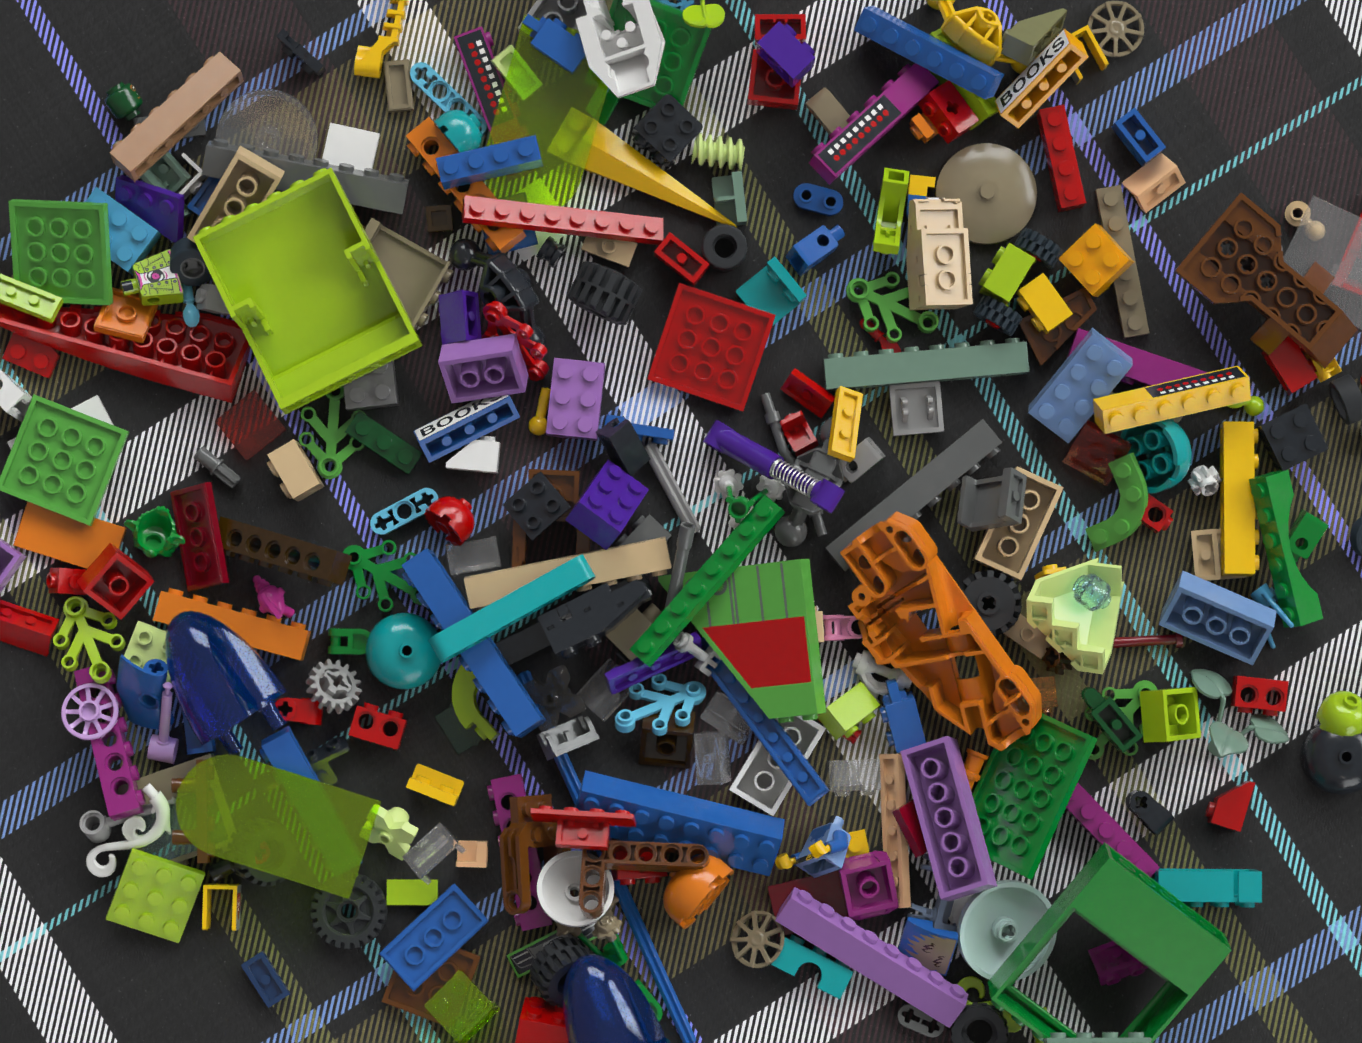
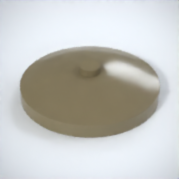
M981 143L958 151L947 161L938 177L935 197H939V199H960V202H962L963 228H968L969 242L980 245H992L1009 240L1026 226L1036 206L1037 187L1030 167L1016 152L998 144Z

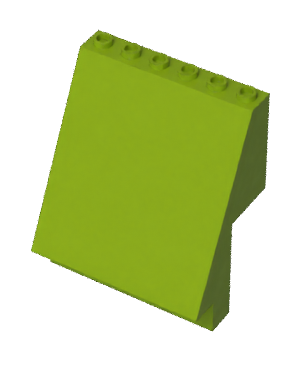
M332 168L320 169L313 174V177L305 181L298 180L292 183L289 189L283 192H274L267 197V200L259 204H250L244 208L243 212L237 215H228L221 220L220 224L214 227H204L198 231V235L193 237L231 318L242 329L273 395L285 415L422 346L411 319Z

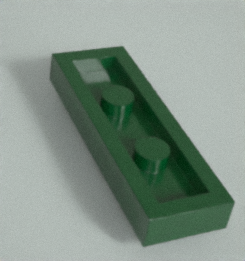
M358 411L345 431L346 434L407 475L423 454L360 411Z

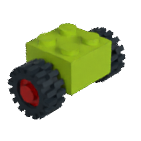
M1024 228L1014 245L1009 243L1006 248L1000 247L991 262L995 264L993 270L988 268L978 284L982 286L979 293L983 294L973 314L995 330L1012 336L1023 318L1016 311H1013L1008 303L1031 265L1037 263L1048 269H1053L1063 253L1062 248L1053 243L1052 240L1045 238L1044 235H1040L1029 228Z

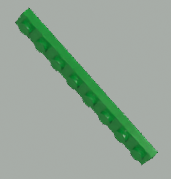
M764 495L629 650L647 666L651 667L784 515L785 511Z

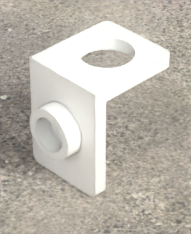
M183 153L181 156L199 172L179 192V194L185 195V200L191 193L194 195L203 185L202 181L207 176L202 175V169Z

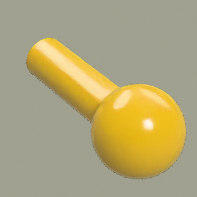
M541 388L536 416L532 417L528 424L530 432L534 435L539 436L546 433L547 419L545 417L551 391L549 388Z

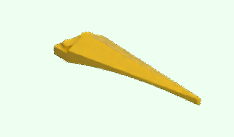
M571 107L547 149L548 153L572 166L649 194L721 224L736 227L732 221L597 120Z

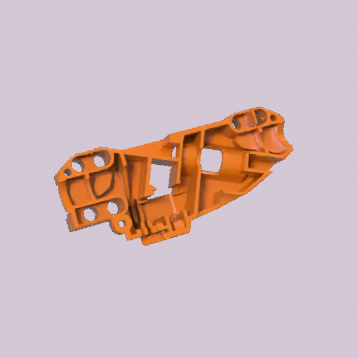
M896 511L886 520L876 523L860 534L840 552L861 582L853 590V603L848 605L856 619H859L858 625L862 635V644L870 651L877 665L891 663L894 668H900L916 687L927 696L933 704L934 710L970 735H972L976 728H983L988 745L1003 751L1018 738L1030 734L1031 729L1041 719V693L1021 666L1014 665L937 556L936 544L918 520ZM935 608L940 628L927 629L916 612ZM959 625V629L950 630L952 627ZM975 655L979 675L973 678L961 679L955 657Z

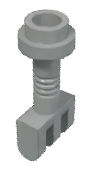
M680 632L673 640L677 651L681 653L688 651L698 659L694 666L708 677L712 672L706 666L709 664L716 668L718 665L712 658L715 656L721 660L710 645L706 651L693 643V636L687 632Z

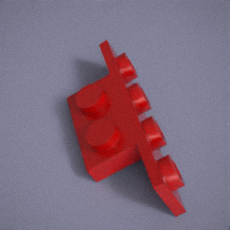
M539 806L538 808H531L530 811L533 821L557 823L555 845L558 848L608 850L610 826L636 827L634 814H630L626 810H616L615 813H610L597 808L590 809L589 811H579V809L574 807L556 810L550 806Z

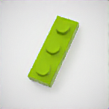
M0 274V303L53 323L64 303L61 297Z

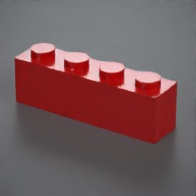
M1063 104L1040 109L1036 115L1058 212L1082 208L1086 204L1065 106Z

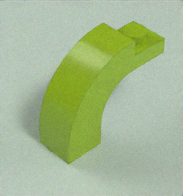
M884 167L874 230L873 251L882 254L898 255L909 171Z
M461 664L452 686V702L455 713L465 729L469 730L475 724L477 727L474 730L484 741L487 738L494 741L500 733L480 712L477 705L478 688L473 682V679L476 677L473 672L466 671Z

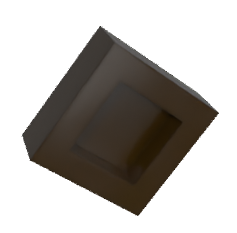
M451 205L426 207L428 233L454 231Z

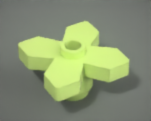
M374 804L367 816L368 821L362 827L359 836L370 843L385 844L389 854L403 861L411 847L409 844L412 843L419 829L409 823V814L404 809L393 807L391 810H386Z

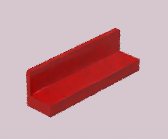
M0 600V641L48 656L51 639L59 626L60 619Z

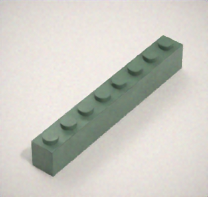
M1020 338L1005 339L1003 344H995V340L980 341V346H970L969 342L955 343V348L945 349L944 344L931 345L929 350L919 351V347H906L904 352L894 353V349L878 350L879 354L869 355L868 351L853 352V357H843V353L829 354L828 359L823 360L825 390L836 391L840 386L848 389H862L897 384L943 382L1028 374L1027 341L1020 342Z

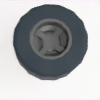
M187 237L181 238L174 243L170 252V271L173 274H178L180 283L186 286H198L209 281L212 276L196 243Z

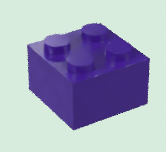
M779 21L757 42L756 53L793 88L814 67L815 57L813 54L815 51L806 42L801 44L795 38L797 33L787 23L783 25Z

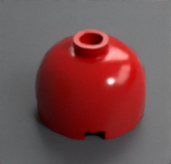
M450 496L438 498L424 513L431 527L437 533L441 530L448 535L445 540L455 546H461L472 534L475 526L474 515L470 511L472 506L463 498L460 500Z

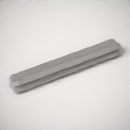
M656 443L646 445L645 449L651 458L649 463L680 521L694 524L696 526L695 533L698 532L701 527Z

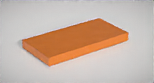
M27 501L13 546L88 569L109 543H112L120 550L127 528L95 518L93 525L89 526Z

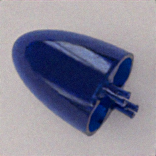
M183 611L172 618L165 636V655L168 672L182 711L201 745L214 738H219L229 756H233L244 747L231 729L256 711L263 714L272 731L287 723L274 704L276 702L275 699L287 690L263 658L239 634L218 619L197 611Z
M596 954L581 956L572 964L567 973L563 990V1011L569 1043H671L665 1037L647 998L635 981L620 966Z

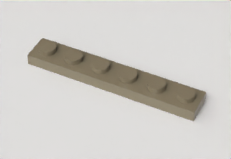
M1121 185L1096 189L1095 195L1101 226L1134 261L1113 282L1123 339L1149 334V327Z

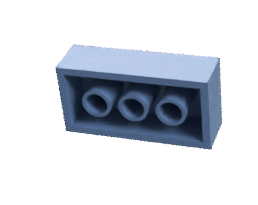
M1092 328L1030 403L1028 413L1069 443L1094 413L1093 399L1108 396L1133 366V359Z
M1182 571L1162 608L1159 625L1253 665L1274 628L1277 611Z

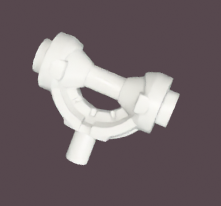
M863 650L862 654L857 652L852 667L856 668L855 673L859 675L861 682L876 700L879 694L887 695L888 690L886 682H878L871 673L882 675L889 680L895 678L899 691H902L904 687L909 689L912 683L900 668L891 669L884 665H877L869 651Z

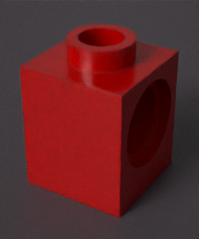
M1148 494V505L1141 520L1142 524L1155 533L1160 532L1161 529L1166 531L1173 521V518L1170 516L1174 511ZM1151 508L1159 510L1161 516L1158 522H1153L1149 519L1148 512Z

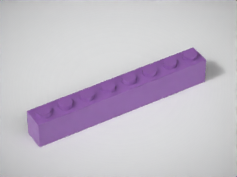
M794 887L779 908L775 919L776 922L948 1028L951 1027L965 1008L968 993L961 986L948 982L940 973L922 966L917 959L906 956L896 946L880 940L872 931L862 929L851 918L843 917L828 904H822L815 900L807 891Z

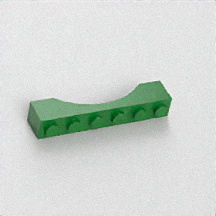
M1289 471L1270 472L1249 479L1279 607L1294 624V627L1323 619L1318 594L1302 577L1295 564L1290 547L1288 520L1294 493ZM1283 621L1284 627H1289V626Z

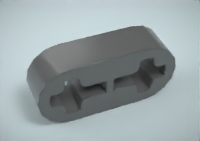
M909 1003L903 1004L898 1009L897 1018L899 1022L909 1029L932 1038L941 1035L944 1030V1024L936 1020L939 1029H933L932 1032H928V1026L922 1024V1021L924 1019L931 1022L933 1018ZM911 1008L913 1009V1014L920 1018L918 1021L910 1019L908 1022H905L902 1012H908Z

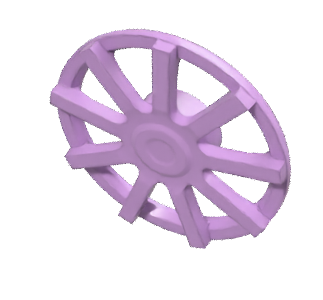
M96 683L83 684L74 688L66 696L61 709L62 721L65 728L79 739L94 740L102 738L117 723L119 704L114 694L105 686ZM85 688L86 701L82 702L74 694ZM90 688L101 689L95 701L91 700ZM107 693L112 702L100 706L101 699ZM70 698L80 705L79 709H66ZM111 707L114 709L113 717L101 713L102 710ZM66 714H79L80 717L69 725ZM98 718L110 721L104 730L99 725ZM82 721H85L82 734L73 730ZM92 722L98 733L88 735L90 723Z

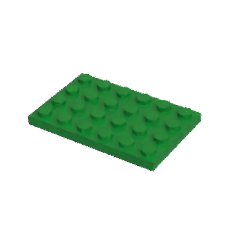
M1042 713L1041 719L1031 729L1030 734L1018 738L1003 751H999L996 748L993 749L972 794L990 860L1030 880L1033 879L1098 740L1097 738Z

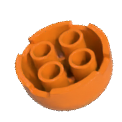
M698 855L693 857L691 861L698 864L703 862L705 857ZM709 855L710 862L702 869L681 870L669 874L672 878L668 882L663 894L664 908L669 917L683 929L692 925L696 920L694 918L696 914L700 915L704 910H707L730 880L727 876H731L734 870L720 858Z

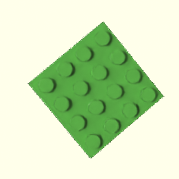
M10 200L9 216L13 278L59 296L63 299L64 303L113 304L108 203Z
M33 394L0 476V491L92 526L129 431Z

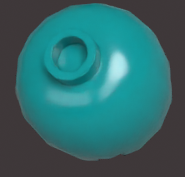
M455 109L447 111L434 121L459 152L480 147L482 134L478 127L482 124L473 113L468 116L464 111Z

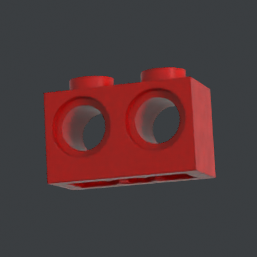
M1234 676L1231 706L1237 707V712L1252 713L1253 709L1263 710L1262 715L1278 716V712L1286 711L1289 681ZM1244 688H1249L1252 691V699L1249 702H1244L1241 699L1240 694ZM1271 690L1276 692L1278 700L1274 705H1270L1266 701V695Z
M364 702V706H357L348 735L399 750L408 720L402 719L403 713L389 710L388 714L378 711L379 706ZM365 714H369L373 718V725L369 729L363 728L360 724V719ZM390 721L395 722L398 726V731L394 736H388L384 730L386 723Z

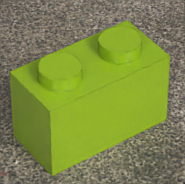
M860 682L826 707V713L819 714L818 719L837 741L843 735L848 738L859 729L856 725L860 722L866 725L876 716L874 711L880 704L866 686Z

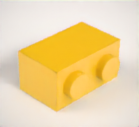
M1044 273L1033 279L1016 293L1018 295L1016 299L1018 304L1024 311L1028 309L1033 316L1031 321L1039 332L1043 330L1047 334L1073 315Z

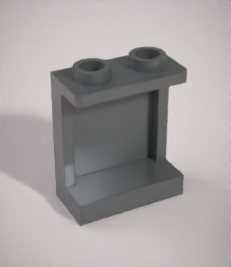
M1012 467L1004 468L1003 476L975 480L970 476H963L957 523L972 532L1021 524L1027 476Z

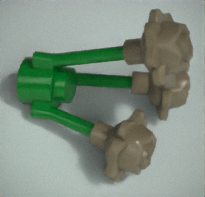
M616 895L613 896L612 903L605 915L594 924L593 936L599 940L606 938L609 942L603 947V953L581 933L582 930L579 927H568L556 922L557 936H565L571 933L574 937H578L599 957L602 964L608 962L611 968H617L628 960L618 935L621 932L620 926L622 921L617 919L612 911L615 903L619 901Z

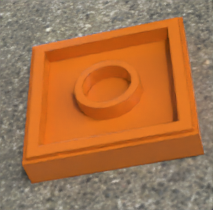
M112 287L113 304L102 305L94 324V331L143 343L159 305L143 306L139 294L124 296L121 289Z

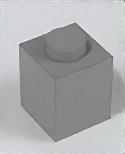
M202 284L198 288L195 295L196 309L221 315H230L216 285Z

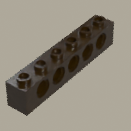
M220 516L219 528L224 555L235 557V554L238 553L240 554V560L254 564V560L257 559L259 560L258 565L273 569L274 565L279 566L277 571L292 575L293 571H297V577L309 581L316 577L318 578L317 583L332 587L333 583L344 584L352 558L351 555Z

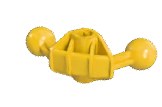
M926 0L930 7L940 10L944 19L941 31L953 44L954 48L990 67L995 61L1010 63L1014 71L1019 74L1028 67L1001 54L1003 49L1002 25L998 16L992 10L975 6L955 12L953 7L955 0Z

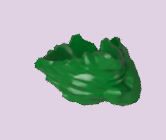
M157 506L155 509L146 511L138 517L137 521L126 520L124 522V525L132 531L134 547L142 550L149 558L156 556L170 557L180 544L185 543V539L176 534L175 523L171 518L169 509H166L165 506Z

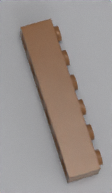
M221 52L209 57L197 73H192L188 76L184 85L178 90H173L160 107L157 106L152 109L148 118L142 123L136 124L123 141L119 140L114 144L112 151L109 152L113 163L135 182L244 82L241 70Z

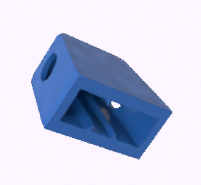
M838 224L829 229L822 225L793 245L785 257L801 277L831 255L839 246L837 241L842 239L845 233Z

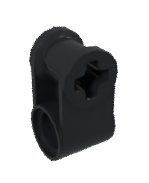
M1134 790L1128 793L1126 797V807L1155 836H1158L1175 818L1164 806L1145 791ZM1136 797H1143V799L1141 800L1143 804L1142 807H1135L1137 803L1135 800Z

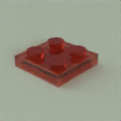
M255 390L251 391L215 420L216 424L246 461L287 430Z
M1087 420L1065 455L1063 462L1107 486L1113 477L1108 463L1126 456L1132 444L1113 433L1104 434L1097 424Z

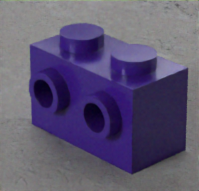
M458 290L438 295L442 345L482 339L478 293Z

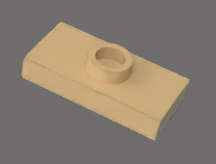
M586 237L581 250L629 268L637 243Z
M1021 614L1015 625L1003 633L1039 659H1042L1046 653V648L1051 646L1045 640L1046 636L1037 627L1034 629L1027 622V618Z

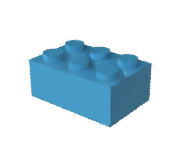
M96 187L85 202L108 203L111 261L133 276L132 266L147 257L162 234Z

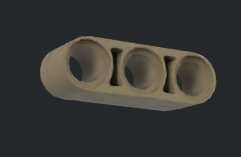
M826 87L805 102L808 110L829 135L837 127L840 126L843 129L848 125L846 120L850 115Z

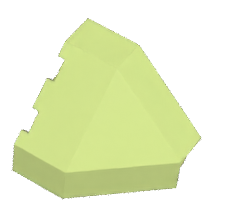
M1099 558L1047 575L1036 579L1026 600L1027 622L1034 629L1037 627L1046 636L1045 640L1059 653L1063 652L1071 660V665L1077 671L1096 674L1104 673L1112 654L1123 592L1122 566L1099 563ZM1091 575L1093 577L1092 581L1084 589L1080 590L1078 586L1081 587L1084 579Z

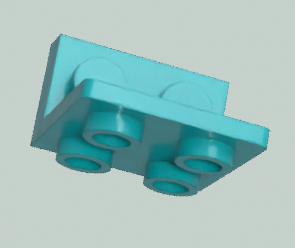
M775 256L767 262V265L736 290V294L745 305L775 314L773 325L807 298L806 293Z

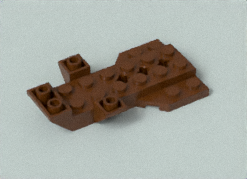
M1239 193L1174 271L1212 304L1248 302L1267 319L1249 340L1267 355H1270L1288 336L1303 348L1310 358L1325 369L1358 330L1343 310L1323 295L1335 277L1316 261L1303 276L1286 264L1281 247V225L1243 193ZM1221 243L1223 245L1227 243L1231 245L1229 249L1232 252L1231 255L1228 253L1224 255L1221 252ZM1241 260L1243 262H1245L1246 260H1249L1251 262L1249 264V267L1251 268L1250 272L1248 270L1243 271L1241 269ZM1261 276L1263 278L1266 276L1270 278L1268 282L1271 285L1270 288L1268 286H1261Z

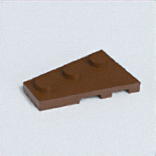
M1085 287L1062 298L1073 315L1049 333L1045 334L1043 330L1039 332L1031 321L1033 318L1031 314L1024 317L1020 322L1019 327L1039 366L1097 310Z

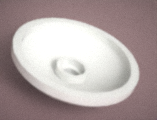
M567 851L554 856L541 870L537 882V897L543 911L555 922L568 927H583L598 921L608 911L614 896L613 877L611 872L607 870L605 904L602 915L597 919H588L583 915L579 906V896L573 897L570 894V891L574 889L580 891L582 851ZM589 853V856H588L589 858H591V859H597V858H598V857H596V856H594V855H592V854ZM591 875L588 877L587 883L596 884L600 877L598 875ZM589 900L585 904V908L589 910L595 909L598 906L596 900Z

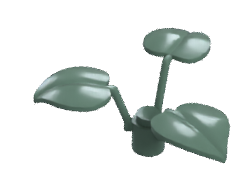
M1193 669L1189 672L1194 686L1200 693L1212 699L1219 698L1221 701L1217 721L1211 723L1209 727L1211 741L1208 744V750L1214 756L1223 758L1228 755L1246 752L1249 744L1244 735L1249 731H1254L1255 736L1266 743L1281 744L1289 741L1290 738L1284 728L1268 715H1252L1249 720L1251 725L1247 726L1242 732H1238L1222 723L1226 703L1225 696H1229L1232 693L1230 684L1224 677L1210 670Z

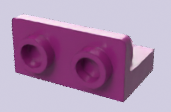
M1114 941L1088 950L1101 986L1105 984L1114 985L1121 981V978L1129 975L1138 976L1148 968Z

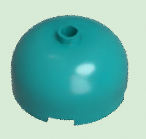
M1168 419L1121 430L1122 434L1119 445H1116V460L1134 453L1145 478L1148 493H1157L1172 488L1186 476L1191 464L1192 450L1188 436L1175 421ZM1146 454L1147 459L1140 461L1139 456Z
M397 613L382 619L371 630L366 643V661L372 674L383 684L396 689H412L428 682L435 675L441 664L428 641L438 633L436 628L425 618L412 613ZM404 646L411 648L410 655L405 656L402 653Z

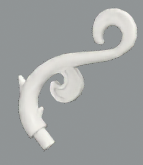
M150 783L142 790L150 798L149 802L152 804L151 813L156 812L155 824L146 834L138 835L136 829L144 832L146 822L141 816H130L122 827L123 835L127 840L98 845L88 853L86 866L93 875L107 877L116 869L117 860L115 855L111 853L108 855L109 863L107 865L97 863L96 856L100 852L138 849L156 841L163 835L164 831L169 835L172 833L169 803L161 791L158 792Z

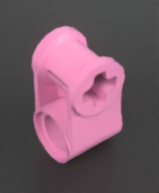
M823 615L824 641H844L845 639L862 638L861 634L857 635L851 630L852 623L857 620L855 616ZM832 622H834V634H832Z

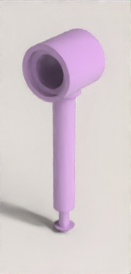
M166 682L163 684L165 691L162 692L159 735L152 734L147 758L173 764L176 759L179 740L169 736L172 692L170 689L173 687V684Z

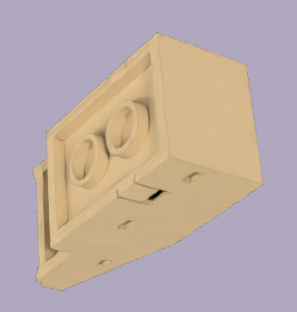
M926 197V199H912L909 201L906 262L910 310L958 309L973 304L972 285H969L972 283L968 228H963L962 202H960V199Z

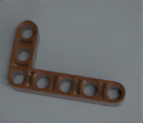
M609 840L608 850H599L602 852L601 856L597 859H591L588 856L593 849H583L579 891L581 912L588 919H597L602 915L605 904L607 870L678 872L681 870L702 869L710 862L708 850L700 844ZM619 851L627 853V857L623 860H616L614 855ZM644 852L653 854L652 859L649 861H642L640 856ZM670 853L679 855L678 860L675 862H668L665 859ZM696 854H701L705 857L703 862L698 864L693 863L691 859ZM591 875H598L600 877L596 884L587 883V879ZM589 900H596L598 902V906L595 909L589 910L585 908V904Z

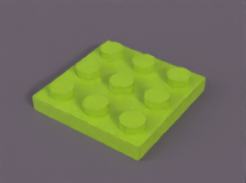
M132 848L107 912L106 920L179 943L205 877V872Z

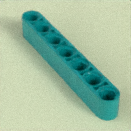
M579 555L432 636L428 641L441 663L446 662L587 584L596 576L584 555Z

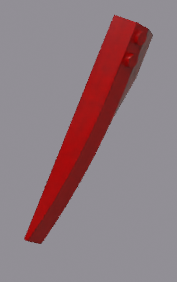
M0 303V327L117 371L232 403L238 390L251 349L242 329L235 321L206 313H199V323L196 327L191 328L185 324L183 312L161 314L160 310H157L144 342L139 343L94 331V324L102 306H94V309L82 308L81 305L73 304L70 307H61L53 323Z

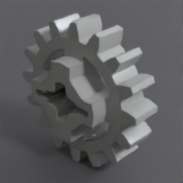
M327 659L324 664L319 662L308 674L309 677L306 680V684L310 686L306 692L313 693L314 696L311 701H318L319 709L326 706L327 713H331L335 709L337 714H340L343 709L349 711L359 700L358 696L362 690L357 687L361 680L354 679L356 671L349 672L348 664L342 667L340 666V660L332 664L331 660Z

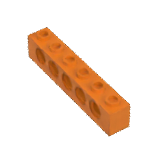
M430 117L406 135L410 142L406 146L415 157L420 155L425 160L422 164L431 176L436 174L439 179L440 175L436 158L459 153ZM431 145L439 146L435 154H427V149ZM441 181L438 183L446 195L452 193L457 199L453 203L461 213L465 195L497 199L483 181L471 183L469 190L464 193L459 192L458 187L444 190ZM471 224L478 233L483 231L488 238L485 242L494 252L499 250L502 253H506L526 237L523 229L500 227L498 230L492 231L488 225Z

